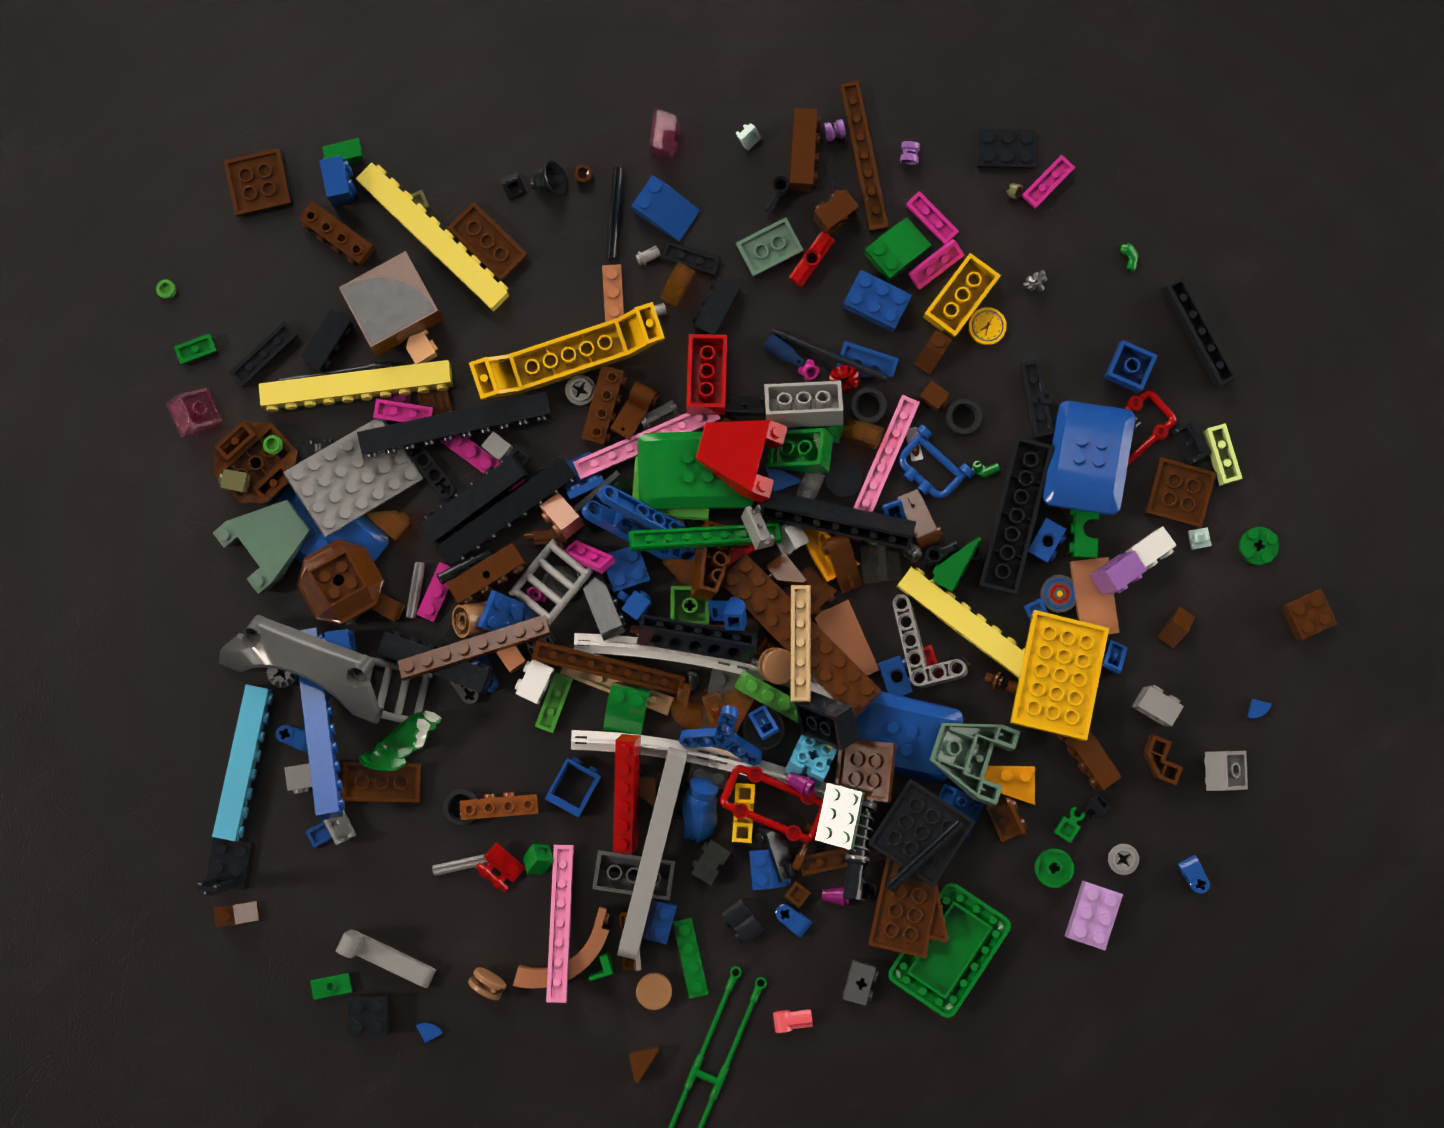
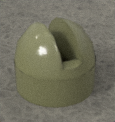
M1012 183L1008 186L1010 188L1006 192L1009 197L1018 200L1022 195L1023 186Z

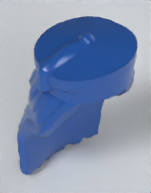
M693 777L690 780L689 789L682 802L684 825L682 837L691 841L695 840L697 843L711 838L715 834L717 826L716 795L719 792V786L707 778Z

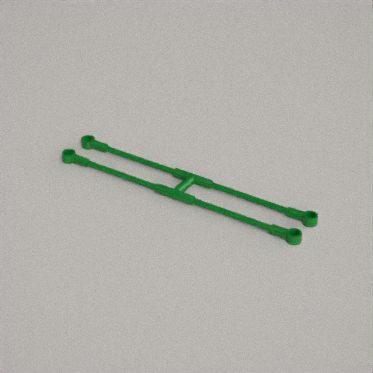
M733 966L730 969V977L725 987L726 991L700 1053L695 1058L684 1085L685 1089L668 1128H674L689 1090H691L696 1077L714 1084L709 1096L710 1100L698 1128L704 1127L714 1100L717 1099L729 1071V1064L754 1004L757 1002L762 989L766 987L767 982L764 977H758L755 980V988L751 995L748 1009L725 1064L722 1065L718 1077H715L699 1069L730 991L732 992L737 978L742 973L738 966ZM733 969H738L739 975H733ZM762 979L765 983L763 986H758L757 981Z

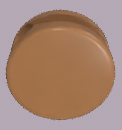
M778 647L769 648L764 651L758 661V671L765 681L777 685L789 682L791 680V653Z
M477 967L473 972L474 976L469 978L468 984L480 995L491 1000H499L507 987L506 983L493 972Z
M657 972L644 975L636 988V997L639 1003L649 1010L662 1009L669 1003L672 996V985L669 979Z

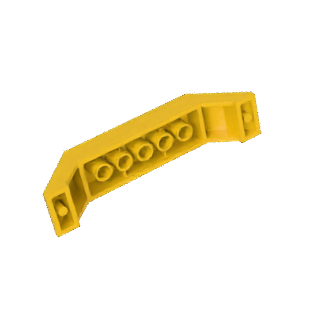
M650 302L635 307L616 319L511 354L484 357L469 362L480 398L484 400L523 394L599 369L602 365L608 366L629 359L664 340L665 337L654 304Z

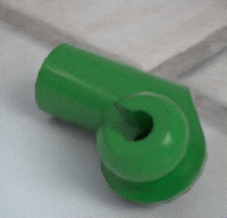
M1122 244L1120 251L1129 258L1127 270L1136 271L1139 257L1138 252L1132 244Z
M975 461L972 464V470L975 474L983 478L1001 472L998 463L988 467L981 464V461Z

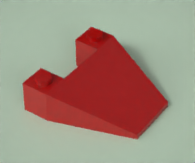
M771 420L707 422L704 425L696 460L743 497L761 503L770 498L774 482L772 479L757 474L763 447L775 449L783 445L787 426Z

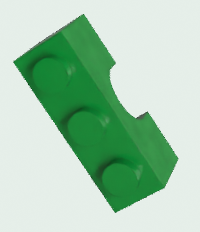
M1070 509V515H1073V523H1070L1069 532L1073 535L1072 542H1069V553H1072V558H1098V538L1086 536L1083 526L1086 521L1099 520V513Z

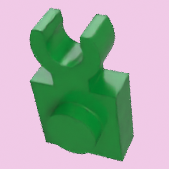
M1076 807L1070 809L1069 819L1063 816L1054 830L1055 834L1069 843L1072 842L1081 828L1076 823L1085 817L1084 812L1079 817L1074 815Z

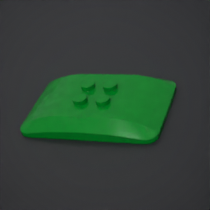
M702 432L644 433L638 438L639 501L647 504L650 508L656 510L746 508L754 503V500L743 497L696 460Z
M955 883L946 884L939 893L948 943L930 939L926 958L900 953L889 970V978L894 984L945 1018H950L956 1014L1011 928V923L1007 917Z

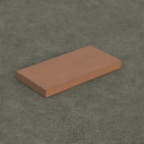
M1109 557L1071 561L1070 568L1078 621L1109 628L1108 634L1119 633L1114 594H1101L1089 576L1109 562Z
M849 600L822 611L814 618L817 626L866 675L879 670Z

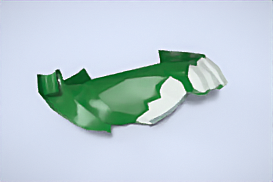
M426 710L410 715L408 718L406 717L392 733L376 745L373 753L367 750L358 759L364 766L374 770L394 771L404 767L406 764L405 757L414 750L423 748L429 736V731L437 727L441 717L434 712Z

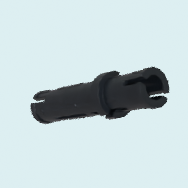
M488 548L475 555L471 554L468 556V559L437 573V578L443 585L487 559L492 554Z

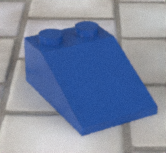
M653 175L631 205L632 212L680 242L700 212L697 207Z

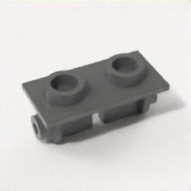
M672 400L647 413L641 423L646 431L680 416V413Z

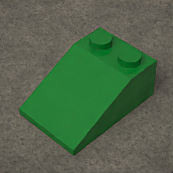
M906 217L865 249L864 255L883 277L890 282L932 245L909 218Z
M825 428L787 430L783 445L775 449L769 448L767 467L804 473H829L833 436Z
M613 682L609 692L602 732L642 735L651 690Z

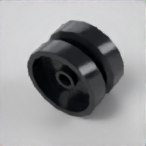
M767 708L780 731L763 741L749 716L747 715L744 719L742 730L745 740L760 750L772 749L780 743L784 736V721L780 714L773 709Z

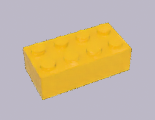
M970 253L924 313L923 318L954 340L1001 275Z

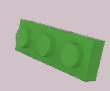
M557 672L554 673L535 727L554 733L573 678Z

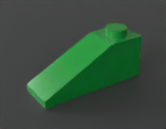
M976 538L941 564H937L932 572L934 574L932 581L950 591L955 590L982 538Z

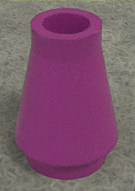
M792 772L787 775L785 781L802 795L808 796L812 794L816 786V782L811 777Z
M844 887L823 889L822 901L845 906V904L850 905V900L843 898Z

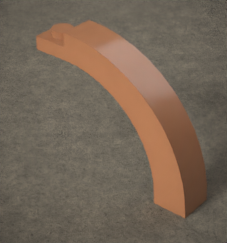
M599 907L589 940L575 956L569 959L568 980L588 967L602 949L610 930L603 927V924L607 925L610 913H607L608 908ZM519 965L513 986L532 989L546 988L548 967L532 968Z

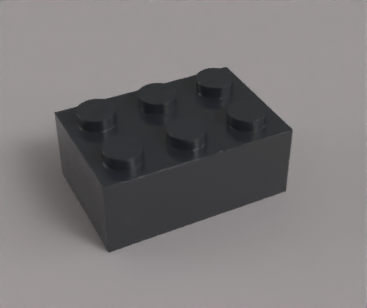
M811 691V702H795L802 735L841 751L859 740L852 706Z

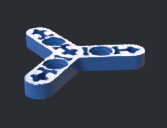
M729 705L722 707L717 728L686 729L681 731L679 743L687 748L721 746L753 766L761 763L763 755L760 749L734 733L739 711Z

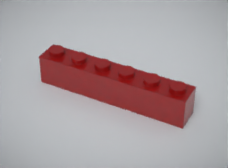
M621 734L616 739L613 852L633 854L638 848L641 735Z

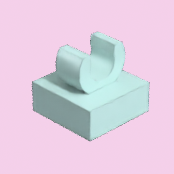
M751 123L749 125L744 124V130L741 133L736 132L738 139L747 150H750L762 138L756 127Z
M1208 527L1187 531L1191 550L1211 546Z

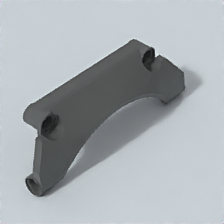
M256 615L245 629V634H237L220 650L219 664L238 672L260 667L285 670L302 676L324 688L356 717L374 724H378L382 717L383 708L379 707L371 682L367 681V675L374 666L373 659L368 655L355 652L267 619L262 615Z

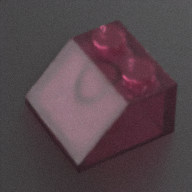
M659 109L653 110L649 144L651 156L673 158L674 152L677 153L678 141H675L676 134L680 133V123L677 122V116Z
M208 387L176 394L166 403L181 438L198 434L223 422Z

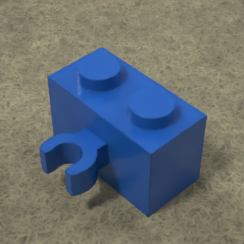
M642 590L640 593L634 591L631 596L620 591L616 596L625 603L622 610L639 623L641 615H648L654 607L651 602L652 598Z

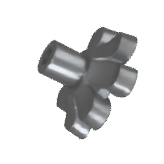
M1045 271L1035 272L1033 277L1028 276L1026 278L1027 282H1024L1023 286L1030 291L1036 288L1038 292H1042L1045 289L1042 283L1047 281Z

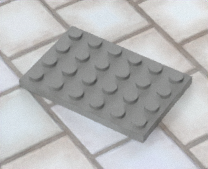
M376 418L284 471V476L325 538L424 479L404 449H399L397 453L391 455L381 453L373 459L362 457L357 432L387 426L389 424L386 420Z

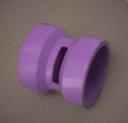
M842 119L836 120L835 123H823L827 142L833 141L834 138H846Z
M913 141L902 142L901 149L903 153L900 155V162L907 165L918 164L919 157L917 154L920 151V143Z

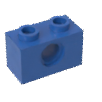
M1045 518L1032 539L1027 554L1044 564L1048 563V561L1052 562L1057 554V551H1055L1057 545H1062L1067 536L1064 534L1066 529ZM1044 537H1049L1052 540L1051 547H1046L1043 544Z
M900 656L877 663L887 693L903 696L913 692L914 684L910 677H907L905 671L908 669L905 658L901 659ZM893 672H899L902 675L899 683L892 680Z

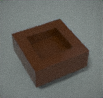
M795 881L784 897L800 908L811 892Z

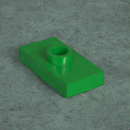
M350 973L310 980L314 1000L353 992Z

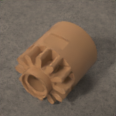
M487 602L461 604L454 608L452 625L459 637H473L491 632L477 626Z

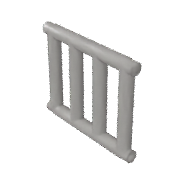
M552 539L508 592L511 596H517L539 616L546 615L549 625L593 572L592 569L583 567L556 545L555 539ZM551 551L581 574L575 583H572L545 560ZM539 566L569 589L562 599L532 575ZM527 581L557 604L550 613L520 590Z
M371 657L375 666L385 668L377 700L379 707L384 709L392 671L400 670L397 662ZM373 668L367 675V681L369 682L371 681ZM427 673L421 675L423 677L414 714L423 710L429 681L434 674ZM410 679L402 680L395 712L383 711L381 718L400 723L406 717L408 718V716L402 715Z

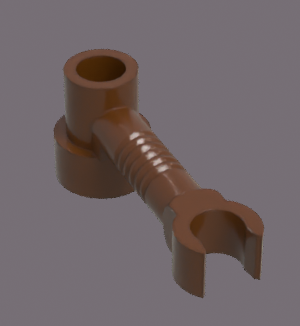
M808 822L805 827L804 833L807 835L811 831L812 823ZM804 842L792 865L793 869L800 870L812 842Z

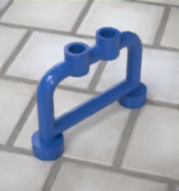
M921 424L917 428L918 434L900 453L899 464L905 471L904 477L911 483L915 480L919 484L917 488L924 495L929 493L935 498H946L966 477L970 479L975 472L965 463L957 468L928 441L933 434ZM919 443L956 476L943 491L936 490L907 463V456Z

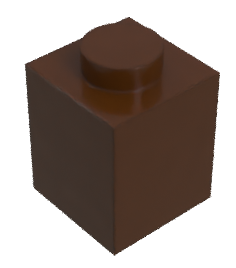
M932 380L919 396L921 401L936 412L939 408L944 409L950 401L947 399L949 393Z

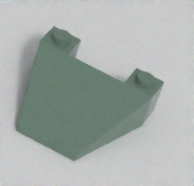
M285 500L228 520L216 529L213 534L223 548L235 546L239 541L242 542L260 567L247 578L255 591L260 594L269 591L282 580L311 530L290 501Z
M941 723L929 760L973 800L994 806L998 803L1003 786L983 779L993 747L995 746L1006 751L1015 750L1021 731L997 724Z

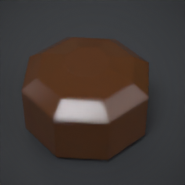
M584 164L576 167L574 172L576 181L581 184L591 182L593 173L590 167Z

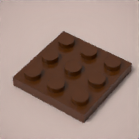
M279 148L223 161L236 217L292 204Z
M1160 457L1145 513L1202 528L1216 472Z
M858 740L843 751L838 750L835 784L865 792L864 800L891 802L897 744Z

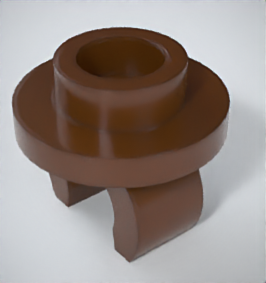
M1000 671L997 675L987 672L984 679L993 683L992 689L997 690L998 687H1002L1005 677H1003V673Z

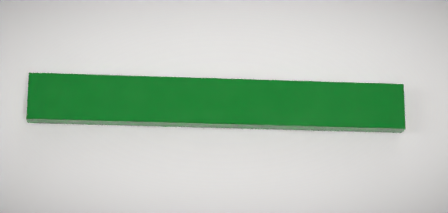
M779 523L765 524L770 536L773 535L775 538L773 543H781ZM745 525L628 532L630 551L753 545Z

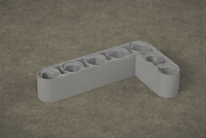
M905 595L896 596L893 600V608L912 683L918 688H926L964 678L968 673V667L959 659L927 666L913 604ZM906 600L907 606L904 609H899V602ZM910 618L912 621L911 625L903 627V621ZM910 637L916 638V643L913 646H908L907 644ZM919 655L921 658L920 662L913 665L912 658ZM957 664L963 666L959 674H955L953 671ZM938 669H943L944 675L942 678H935V672ZM919 674L925 675V680L922 683L916 682V677Z
M352 929L344 932L336 949L337 953L347 958L359 956L424 988L429 987L436 972L435 968Z

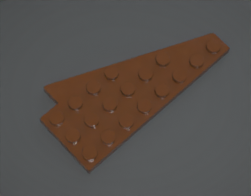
M887 857L868 945L926 958L930 939L948 943L938 885L936 883L933 888L912 874L895 891H890L886 884L903 867Z

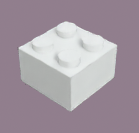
M1161 527L1125 551V553L1135 551L1146 569H1150L1158 563V558L1163 559L1174 552L1172 548L1176 546V543L1165 528Z
M536 660L527 661L523 672L526 673L523 679L519 678L514 689L517 690V695L540 704L556 669Z

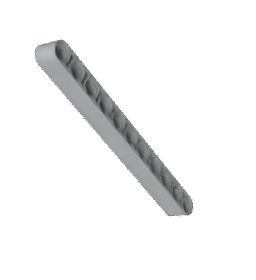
M669 747L617 953L618 956L637 959L688 751Z

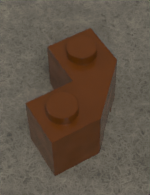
M1149 735L1143 755L1153 777L1168 784L1177 785L1183 767L1165 760L1172 742L1156 735Z

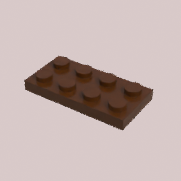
M475 202L471 203L447 227L500 281H503L528 256Z
M343 762L342 798H344V801L420 803L421 764L406 763L404 767L394 771H381L366 767L361 762Z

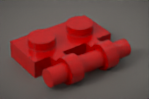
M497 842L483 856L488 863L484 866L479 862L475 867L483 878L489 879L496 889H500L503 892L509 888L504 881L508 878L514 882L525 870V866ZM494 867L501 872L498 877L491 872Z

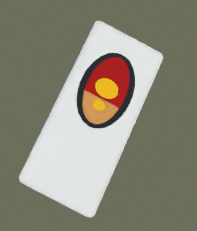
M917 427L908 429L906 433L908 444L918 434ZM920 443L910 453L911 461L923 459Z

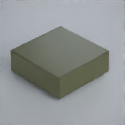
M422 189L410 194L413 197L412 201L416 205L420 203L425 209L430 207Z

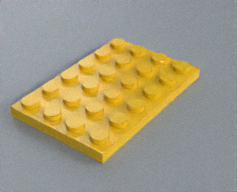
M1034 610L1010 723L1087 741L1109 628Z

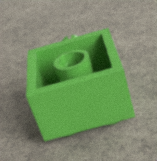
M671 586L670 619L709 625V602L690 597L691 586ZM688 601H692V604L696 605L695 608H692V611H688V608H685V605H688Z

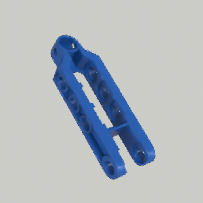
M604 485L597 492V497H599L601 502L610 506V509L593 500L588 501L582 508V514L588 521L628 542L629 531L649 530L647 527L653 530L686 528L684 524L656 509L650 508L647 504L611 485ZM632 518V519H634V520H636V521L642 523L643 526H641L640 524H638V523H636V522H634V521H632V520H630V519ZM696 548L649 550L647 552L660 559H678L684 562H692L695 559Z

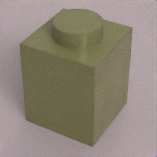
M224 469L223 473L219 476L220 488L247 494L251 475Z

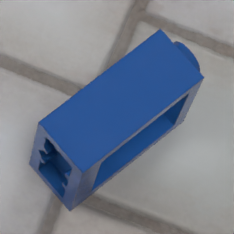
M573 756L572 759L567 758L545 799L580 817L602 776L599 775L600 771L592 766L586 768L582 765L583 761ZM570 765L595 778L579 807L554 794Z

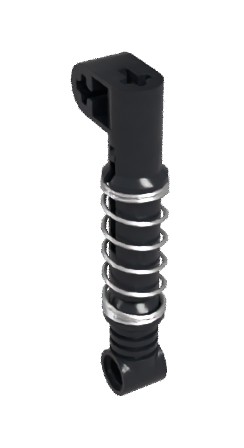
M863 801L854 848L845 855L847 869L843 892L844 899L873 903L877 898L878 889L876 884L864 881L866 866L869 865L870 861L868 854L871 851L869 850L868 842L870 841V834L874 832L871 826L875 822L873 813L876 812L877 801Z

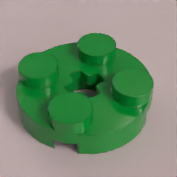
M1265 527L1249 529L1240 538V553H1242L1246 562L1252 565L1269 563L1278 553V537ZM1261 541L1264 548L1257 551L1254 543Z
M1053 848L1040 853L1035 861L1034 870L1037 879L1042 884L1051 888H1059L1071 880L1074 873V864L1066 852ZM1055 862L1056 866L1059 867V871H1055V874H1052L1049 866Z

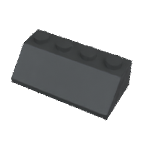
M598 850L592 889L632 895L642 856ZM661 860L652 898L670 900L675 861Z

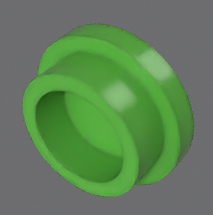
M270 435L265 438L263 447L267 453L274 455L282 450L283 442L278 436Z

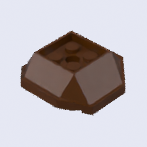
M242 421L214 446V475L219 479L224 469L251 475L247 494L230 491V493L241 504H267L289 484L283 473L297 464L298 451L272 423ZM270 435L278 436L283 442L282 450L274 455L267 453L263 447L265 438ZM256 459L261 460L259 468L253 467V462Z
M337 539L304 558L297 586L317 620L344 625L377 606L385 581L366 547ZM338 577L344 578V583L341 586L335 585V580Z

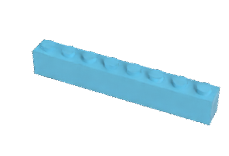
M245 685L212 837L230 841H239V838L243 837L244 826L242 824L243 820L247 818L249 808L246 806L253 793L251 783L257 775L255 765L260 760L261 750H259V747L265 738L264 724L268 723V706L272 704L274 694L271 693L272 689Z

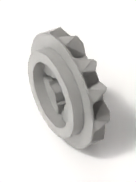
M585 375L572 377L565 387L567 398L573 404L581 406L588 404L592 400L595 391L594 382ZM584 384V390L588 394L581 393L577 397L578 392L574 387L580 388Z
M268 668L266 672L268 680L274 686L280 688L292 685L297 678V674L288 671L285 672V678L281 675L275 677L279 672V669Z
M1128 844L1116 845L1108 853L1109 866L1117 874L1128 875L1138 867L1139 855L1136 849ZM1119 854L1123 856L1128 855L1126 859L1127 864H1117L1120 860Z

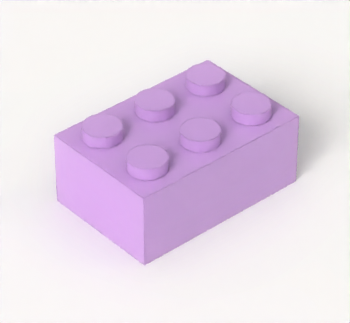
M1082 880L1065 936L1105 950L1123 894Z

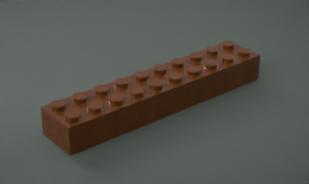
M745 554L724 575L721 585L733 597L743 600L746 611L785 650L791 653V599ZM811 620V677L834 700L852 706L854 719H856L882 694V691Z

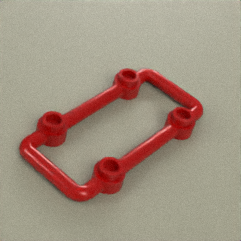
M1146 390L1139 396L1131 397L1124 409L1137 412L1143 407V402L1150 397L1169 420L1164 425H1157L1153 429L1152 435L1129 454L1128 465L1157 440H1164L1168 436L1169 430L1177 421L1171 409L1152 390Z
M737 765L729 776L720 803L723 808L732 811V814L738 819L749 818L784 833L786 838L791 841L799 839L809 843L816 838L824 799L817 797L814 791L810 796L802 795L791 785L763 774L762 769L759 767L748 768L744 765ZM739 773L747 775L751 782L757 783L762 781L795 795L806 805L814 803L820 806L809 835L802 833L798 826H785L748 810V807L743 803L733 804L728 802Z

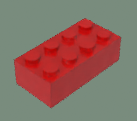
M689 334L687 414L725 415L727 335Z

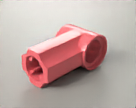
M811 1009L773 1012L776 1033L813 1027Z

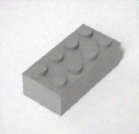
M841 381L764 384L766 420L785 425L787 428L843 425Z

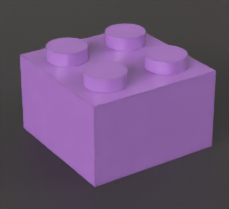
M1131 551L1117 555L1089 576L1101 594L1109 593L1112 595L1115 592L1121 593L1128 588L1127 584L1131 581L1134 583L1143 577L1142 573L1147 571L1137 553Z

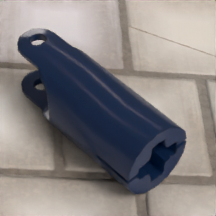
M774 334L770 335L763 346L765 350L783 362L793 363L798 367L804 364L803 358L797 355L793 347Z

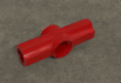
M821 231L809 250L805 252L804 257L791 273L789 279L797 286L803 287L835 240L827 233ZM812 255L816 257L817 261L809 263L806 258Z

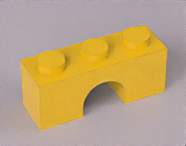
M736 783L734 804L743 803L748 807V810L753 812L755 784ZM734 816L732 842L752 843L753 820L746 817L738 819Z

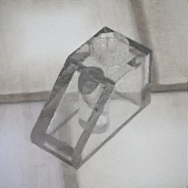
M806 473L796 496L815 500L825 475L821 473Z

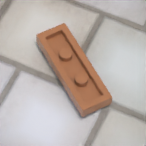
M621 264L602 265L605 322L624 315Z

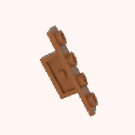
M515 792L503 793V797H496V794H484V798L460 801L461 820L538 814L539 812L536 794L515 796Z

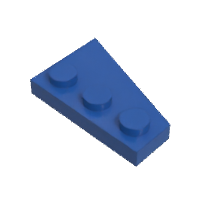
M844 341L840 353L845 358L884 373L889 377H893L899 358ZM837 363L836 367L844 366V365H842V364H840V363ZM859 372L860 377H871Z

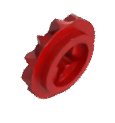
M844 365L833 369L829 379L830 381H841V378L845 379L848 377V381L844 380L841 382V388L844 392L847 389L851 391L853 387L858 386L860 375L855 368Z

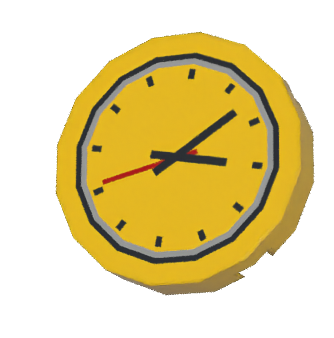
M984 307L977 310L971 316L968 331L976 343L993 345L1004 337L1006 320L998 310Z

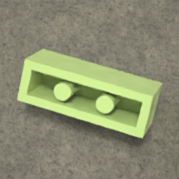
M1226 423L1204 430L1203 435L1211 451L1210 458L1219 486L1241 480L1242 475Z

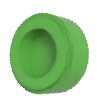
M167 279L161 280L156 286L157 294L163 299L173 298L177 291L175 284Z

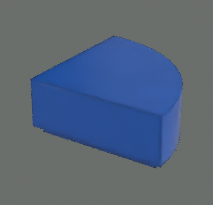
M1251 699L1247 718L1263 716L1269 711L1271 703Z
M431 1023L416 1025L425 1043L443 1033L438 1026Z

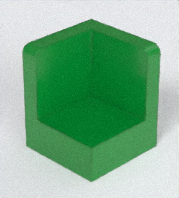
M531 845L523 857L527 874L544 875L554 862L549 845Z

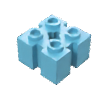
M801 734L784 772L811 777L816 782L815 787L820 788L838 749H830L826 744H820L816 740Z

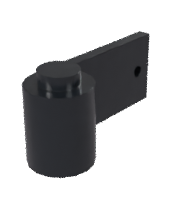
M765 825L755 830V839L759 844L769 847L779 882H784L798 874V870L792 868L795 860L785 834Z

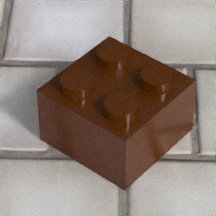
M846 189L842 191L837 190L830 196L831 199L825 203L823 201L815 207L813 220L821 231L828 235L833 234L857 216L859 206Z
M1321 589L1310 592L1281 606L1297 641L1304 640L1337 624Z

